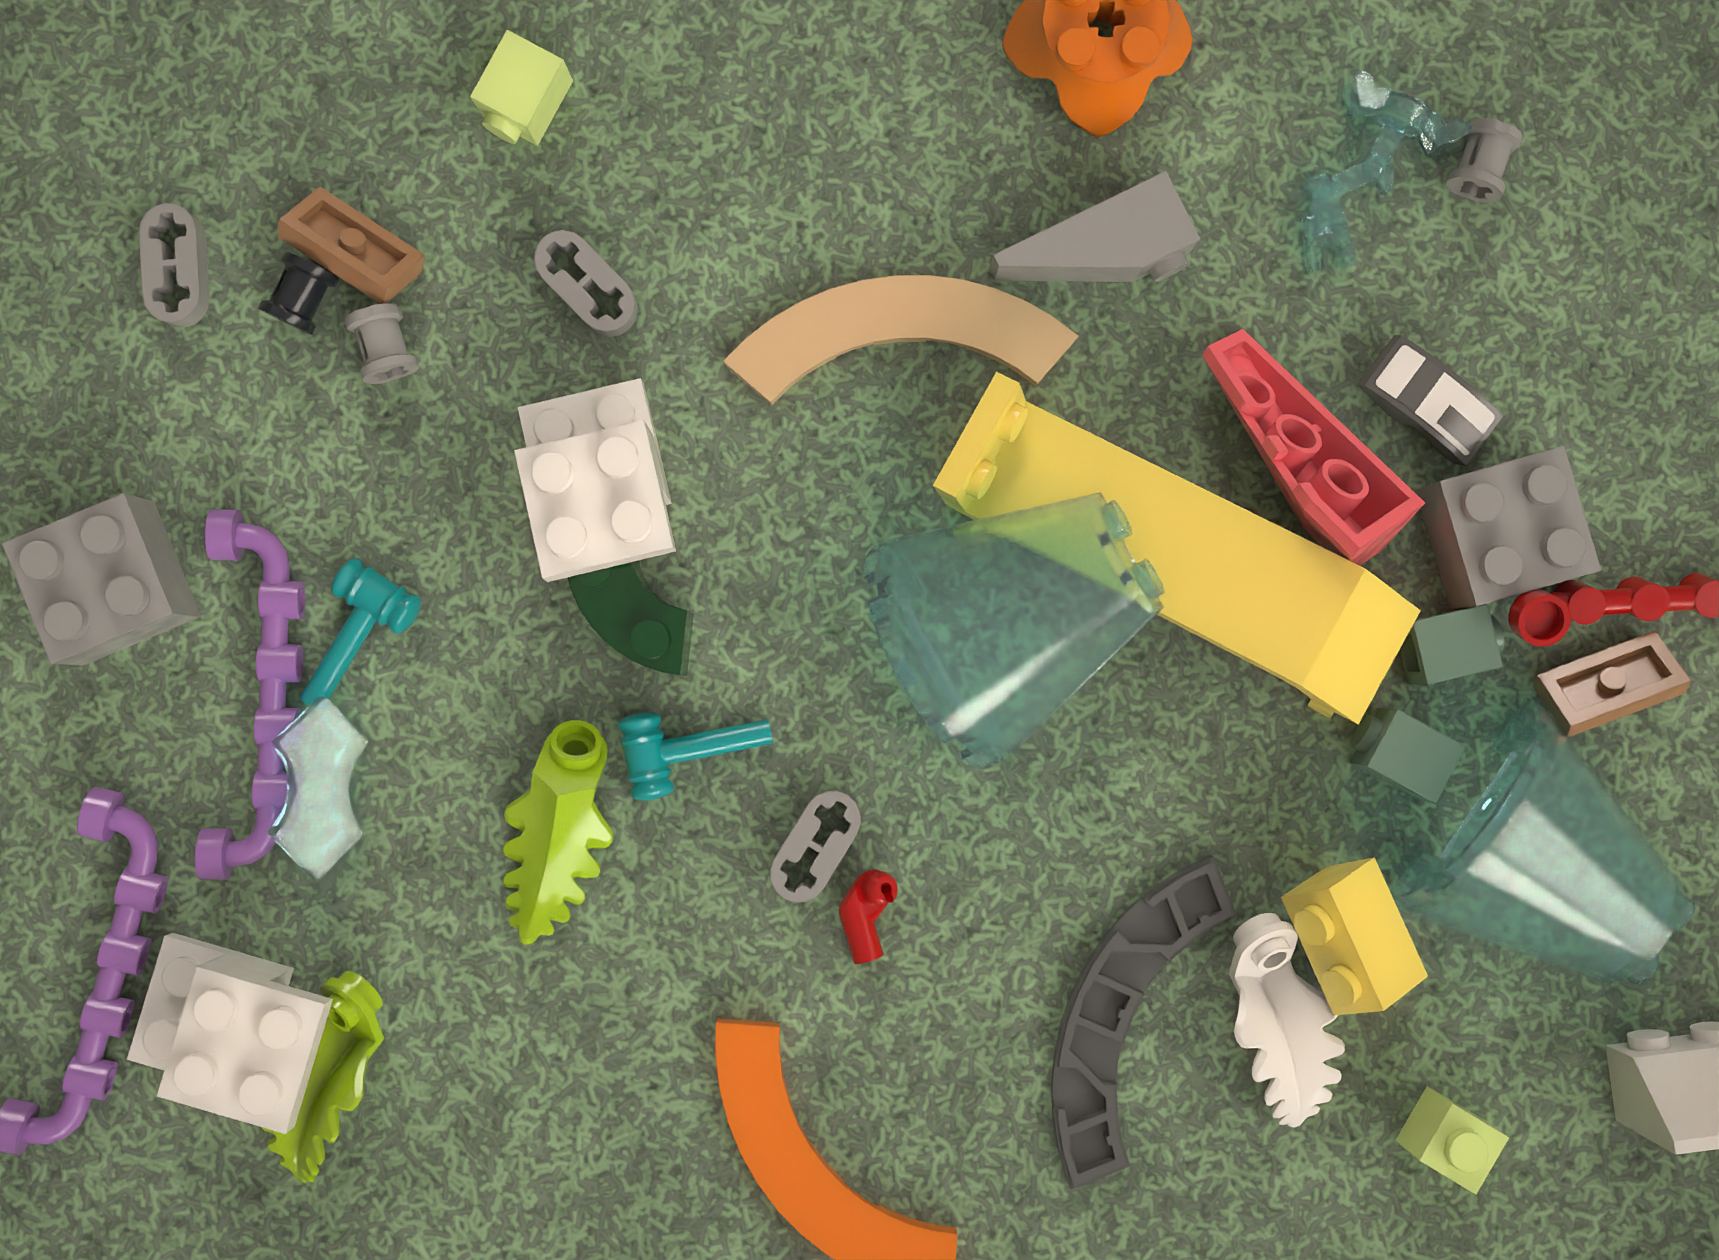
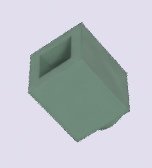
M1488 604L1459 608L1417 618L1400 648L1408 685H1428L1502 668L1500 652L1504 649V635L1499 621L1490 614Z
M1379 708L1375 716L1368 714L1356 728L1351 739V747L1356 749V752L1349 764L1415 800L1436 804L1466 746L1398 709Z

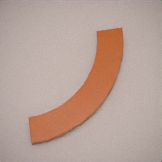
M717 1018L715 1058L719 1090L727 1121L742 1158L755 1181L777 1211L802 1236L835 1260H956L958 1235L956 1227L935 1225L911 1219L868 1201L845 1184V1180L836 1173L824 1160L812 1142L808 1140L793 1110L783 1074L780 1051V1023Z

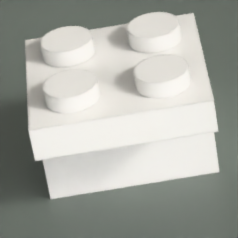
M641 378L518 407L526 448L517 449L514 452L541 575L545 581L550 582L676 552L666 505L672 504L648 399Z
M170 933L164 936L127 1060L164 1070L157 1097L286 1134L295 1127L333 999L290 987L289 983L294 970L292 967L176 933Z

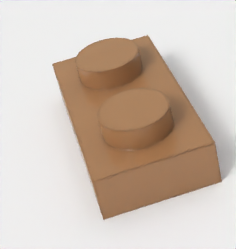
M322 187L317 188L279 219L278 238L379 304L388 303L422 272L425 257L423 253Z
M1652 631L1538 674L1534 689L1566 738L1685 694L1691 680L1657 632Z

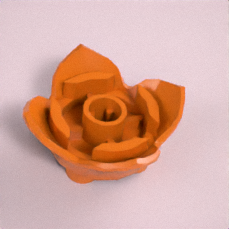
M1024 0L1017 7L1005 31L1002 47L1006 56L1018 71L1030 78H1046L1053 81L1056 85L1060 106L1070 121L1095 137H1103L1131 120L1142 106L1148 88L1156 77L1170 76L1182 67L1191 50L1193 40L1190 26L1181 6L1176 0ZM1095 20H1103L1111 24L1114 29L1111 37L1105 38L1098 36V27L1090 28L1089 26L1093 25Z

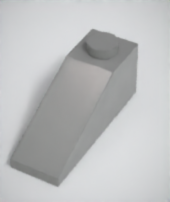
M1164 171L994 254L989 272L994 281L1134 282L1151 274L1154 282H1158L1185 268L1189 264L1185 256L1190 254L1201 239L1167 171Z

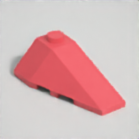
M1244 329L1207 346L1202 354L1204 360L1303 529L1321 547L1359 566L1381 552L1425 502Z

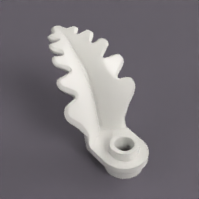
M1264 913L1247 920L1236 930L1233 936V942L1237 948L1229 975L1239 994V1009L1234 1034L1236 1041L1241 1047L1258 1048L1252 1065V1076L1256 1082L1271 1079L1265 1091L1264 1099L1268 1106L1275 1103L1271 1110L1273 1118H1278L1279 1125L1288 1124L1289 1127H1297L1307 1117L1319 1112L1320 1107L1317 1104L1326 1103L1331 1100L1333 1093L1324 1085L1337 1084L1341 1080L1342 1075L1339 1070L1327 1066L1323 1062L1342 1055L1345 1051V1045L1341 1039L1323 1031V1027L1334 1021L1338 1016L1333 1015L1324 993L1298 976L1292 967L1291 958L1298 940V935L1293 926L1288 922L1281 921L1275 913Z

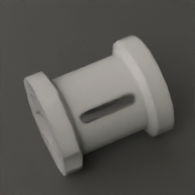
M1489 118L1473 119L1466 125L1462 135L1467 143L1458 169L1450 171L1445 185L1450 192L1482 203L1496 202L1502 198L1506 187L1501 179L1510 153L1520 147L1523 136L1521 131L1511 124Z
M383 303L371 305L350 313L344 319L347 330L356 335L365 364L360 370L364 383H385L411 375L419 369L416 357L409 355L399 326V322L403 319L401 308L397 307V304Z

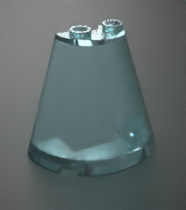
M1101 492L887 539L871 548L865 558L864 578L868 583L875 580L878 593L877 597L867 602L882 648L896 677L914 707L943 743L956 738L966 748L960 751L962 760L972 766L989 769L1006 761L1164 608L1159 599V596L1165 593L1159 575L1147 559L1136 563L1124 542V539L1132 535L1130 523L1119 504L1115 500L1107 503Z
M1525 697L1490 748L1506 759L1500 770L1440 856L1418 851L1390 893L1399 912L1605 983H1614L1624 979L1636 985L1643 983L1655 972L1659 964V955L1657 953L1663 948L1672 933L1682 929L1692 918L1695 911V903L1685 896L1681 883L1546 709L1534 700Z

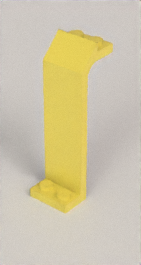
M998 372L995 373L933 484L938 494L949 507L1286 681L1311 699L1308 707L1328 718H1331L1335 712L1359 725L1421 611L1367 569L1027 402L1020 383Z

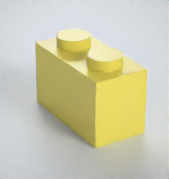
M1375 857L1326 867L1281 897L1334 1016L1384 1011L1428 977Z

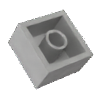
M1564 446L1415 489L1416 494L1425 502L1421 507V511L1450 609L1483 605L1601 571Z
M123 493L2 543L50 664L86 665L201 617L156 504L152 500Z

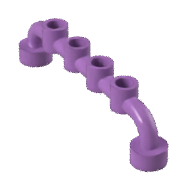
M211 509L207 515L205 525V546L209 559L239 561L243 554V548L256 552L263 563V580L258 591V610L262 618L261 644L256 655V674L260 682L259 708L256 711L254 720V738L258 745L257 772L254 775L252 784V802L256 809V823L250 836L239 841H234V833L231 828H202L198 834L195 847V870L198 879L228 880L232 874L233 867L252 864L269 853L279 838L283 810H296L299 804L300 776L297 771H284L285 746H298L301 741L300 708H286L287 682L299 683L303 677V647L300 644H288V619H302L304 617L305 585L303 581H290L287 551L277 536L262 526L244 523L240 510Z
M97 786L93 787L83 801L77 820V834L82 837L108 842L116 831L123 834L130 843L131 854L128 866L121 874L116 887L114 902L117 906L110 930L106 933L98 952L97 965L99 971L95 986L81 1014L80 1029H82L77 1051L70 1061L63 1079L62 1090L65 1092L62 1106L54 1116L38 1118L40 1110L38 1103L9 1098L0 1109V1152L19 1156L29 1144H50L67 1138L81 1125L90 1107L92 1098L104 1101L112 1089L118 1063L103 1059L109 1036L122 1038L128 1030L135 1001L120 997L126 973L136 976L142 973L152 943L151 938L137 935L143 911L155 914L161 908L169 881L168 876L154 873L157 863L158 841L153 827L141 814L124 807L125 796L122 792Z

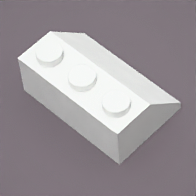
M1719 1022L1695 1023L1690 1025L1691 1034L1669 1037V1033L1663 1030L1646 1029L1631 1031L1627 1033L1628 1042L1606 1045L1616 1121L1675 1155L1719 1149Z

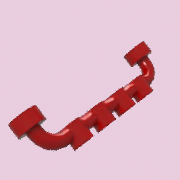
M1693 573L1684 577L1678 586H1660L1644 578L1632 576L1621 581L1616 589L1598 590L1578 580H1567L1559 584L1554 592L1548 593L1543 590H1532L1518 596L1509 609L1508 622L1511 630L1528 643L1535 646H1549L1557 643L1565 636L1570 627L1571 620L1578 624L1588 625L1598 621L1602 615L1628 613L1643 621H1654L1662 617L1667 611L1691 610L1708 618L1719 617V580L1701 573Z

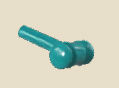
M353 558L343 564L334 576L331 585V592L335 597L345 598L347 605H354L355 607L299 697L305 704L318 710H323L376 621H378L379 625L388 624V627L394 634H400L414 623L421 609V598L418 595L407 594L405 587H399L377 573L374 567L365 568L363 562L358 558Z
M655 712L630 714L622 718L617 724L618 729L623 734L620 743L624 746L629 773L627 780L633 784L630 795L633 799L639 801L660 799L669 795L674 790V784L668 777L672 771L668 767L669 764L773 744L768 719L663 740L665 733L659 729L661 716Z

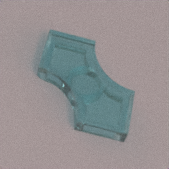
M318 697L271 741L284 762L287 774V796L282 812L268 830V835L311 878L320 880L365 834L352 812L349 799V783L354 764L369 742L327 697Z

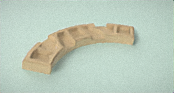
M895 275L865 279L838 286L800 301L774 316L754 331L723 362L727 368L771 406L796 382L818 367L836 359L837 356L873 344L875 346L896 342H926L927 340L965 347L966 350L991 358L1010 368L1036 387L1079 336L1056 318L1036 306L993 287L962 279L931 275Z

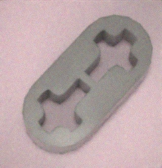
M163 203L156 205L145 213L139 228L141 283L144 305L152 316L172 327L184 328L192 326L204 317L208 310L210 299L207 242L204 226L196 216L177 204ZM171 221H174L186 230V236H180L175 239V259H173L171 246L160 240V233L170 231ZM174 273H176L178 286L190 292L189 299L179 301L178 311L176 312L173 307L163 302L164 295L174 292Z
M565 230L554 231L541 239L535 250V267L544 282L591 330L599 335L613 337L628 331L636 321L638 313L636 297L628 284L576 233ZM560 249L568 254L574 249L578 250L574 260L579 269L585 274L578 283L563 269L554 275L550 273L556 265L551 257L554 251ZM596 285L609 298L620 293L623 296L620 298L618 305L623 313L615 320L607 314L597 320L594 316L599 308L587 292Z
M833 789L816 794L809 801L782 844L770 868V881L774 890L783 899L798 903L807 902L815 898L824 889L855 839L861 825V815L856 801L848 793ZM836 801L841 802L846 806L843 817L850 823L849 828L845 832L835 828L822 845L813 839L822 822L821 818L815 814V811L820 805L831 808ZM809 846L818 852L810 867V873L816 877V881L812 885L801 882L796 889L790 888L785 884L788 872L781 866L786 859L797 863Z

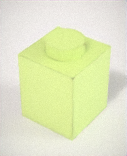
M506 30L470 97L484 117L482 125L488 131L511 144H516L519 137H522L538 146L568 92L573 79L563 59Z
M1427 1086L1395 1141L1419 1161L1476 1195L1509 1137L1480 1117Z

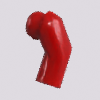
M877 869L862 873L855 879L839 905L840 920L854 964L870 962L884 955L875 922L888 902L893 903L898 894L897 882L890 873Z

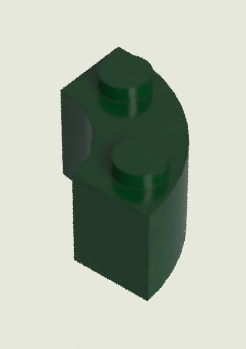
M640 560L567 577L574 599L582 614L597 634L612 648L628 659L647 668L663 673L687 676L694 613L668 605L651 590L640 569Z

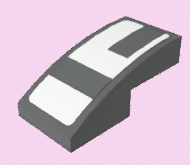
M1394 335L1357 384L1388 416L1399 424L1412 425L1442 456L1457 465H1468L1503 417L1487 399L1459 375L1402 335Z

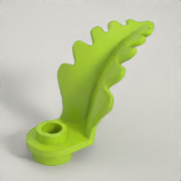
M566 721L552 731L544 742L532 772L531 788L521 797L511 802L504 812L505 821L512 827L522 831L521 836L507 841L503 846V854L522 864L520 868L506 873L503 878V884L507 888L519 889L506 898L505 907L518 912L510 917L509 925L519 930L518 939L524 945L534 943L539 935H553L555 930L550 920L564 923L570 919V910L564 901L580 905L585 900V892L575 882L574 878H595L600 873L601 867L597 860L589 853V849L607 848L613 841V832L594 802L595 792L606 765L608 748L598 729L585 721ZM579 753V754H581V755L575 756V755H569V754Z
M345 971L339 978L330 977L320 987L321 995L333 1000L295 1127L286 1134L261 1127L263 1131L275 1135V1137L267 1141L268 1149L282 1156L279 1158L280 1164L289 1169L301 1183L314 1182L315 1177L319 1173L317 1164L322 1165L325 1160L323 1139L329 1143L336 1141L340 1132L339 1109L352 1111L362 1100L368 1060L384 1040L375 1015L383 1006L382 999L367 980L352 971Z

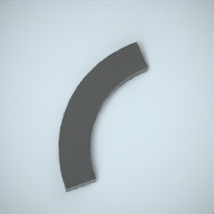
M1211 855L1178 870L1152 887L1133 903L1104 934L1087 959L1072 988L1060 1022L1054 1050L1051 1081L1052 1116L1057 1147L1071 1190L1130 1167L1118 1119L1117 1064L1122 1043L1124 1044L1132 1019L1145 995L1144 991L1167 961L1171 962L1190 943L1212 928L1237 917L1216 861Z

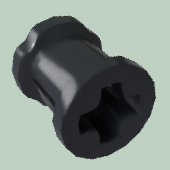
M285 251L281 260L286 266L270 299L261 300L258 309L313 335L316 326L312 319L327 288L336 287L339 278L318 265Z

